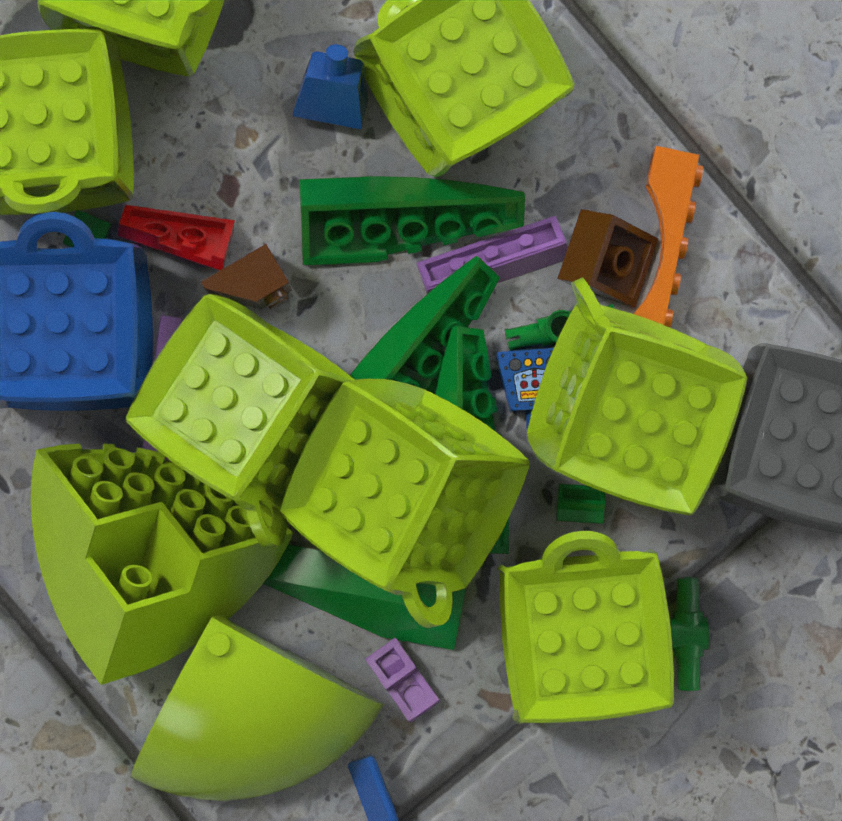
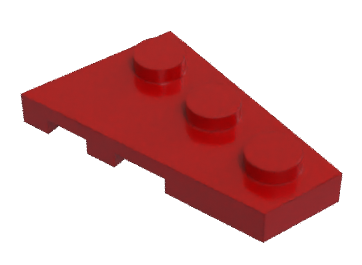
M125 204L119 221L118 236L217 270H222L233 237L235 220Z

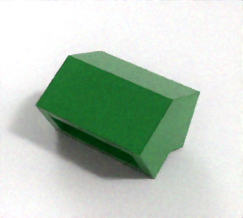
M559 484L556 521L604 523L605 492L587 485Z

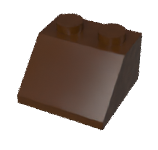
M581 209L557 279L571 285V282L584 278L594 295L635 308L658 238L615 215Z
M267 244L201 281L208 294L222 296L239 304L259 309L268 306L272 310L289 299L287 293L292 291L287 278Z

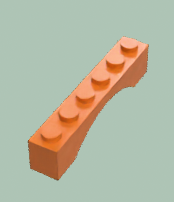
M655 146L652 151L645 188L654 204L659 221L661 237L660 259L653 285L643 303L633 314L671 328L674 310L668 309L670 295L677 296L681 274L675 273L678 259H685L689 238L683 237L685 223L692 224L696 202L690 201L693 187L699 188L704 166L698 165V154Z

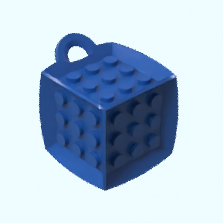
M47 212L35 215L21 226L17 240L0 242V409L87 411L131 407L140 386L152 367L153 317L148 260L145 251L140 246L117 240L94 238L91 230L81 220L60 212ZM60 232L72 240L74 247L62 249L37 248V242L46 233Z

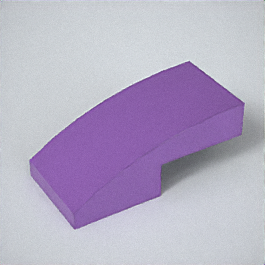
M396 638L365 659L410 723L441 702Z

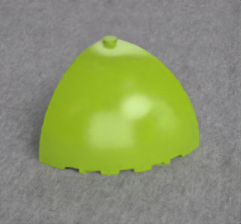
M80 443L36 449L32 469L30 500L33 537L41 574L55 613L66 635L100 685L151 669L197 644L211 617L221 615L226 619L231 618L254 595L271 574L287 548L293 532L287 527L286 537L281 545L271 548L263 547L251 530L245 509L238 506L234 500L196 479L173 462L164 460L165 456L154 450L137 447L136 453L122 448H115V444L106 443L103 444L102 449H82ZM260 504L264 522L267 527H271V510Z
M217 615L211 617L169 693L137 757L131 772V778L160 791L198 800L229 801L273 794L311 778L337 761L358 742L372 725L385 704L291 651H284L223 616Z

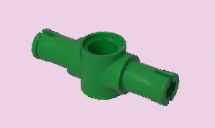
M609 304L607 307L614 308V305ZM557 310L550 316L537 318L536 323L504 329L506 340L519 338L507 343L509 351L542 344V347L556 345L559 337L553 334L551 323L561 318L567 320L572 310Z
M677 577L676 611H673V617H669L672 650L674 651V656L677 657L678 689L681 691L700 690V657L704 656V650H708L709 647L708 618L703 617V611L699 610V578Z

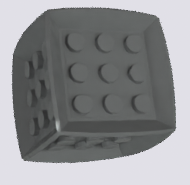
M768 343L758 344L750 349L743 366L748 379L727 448L697 510L717 499H721L774 519L842 534V360Z

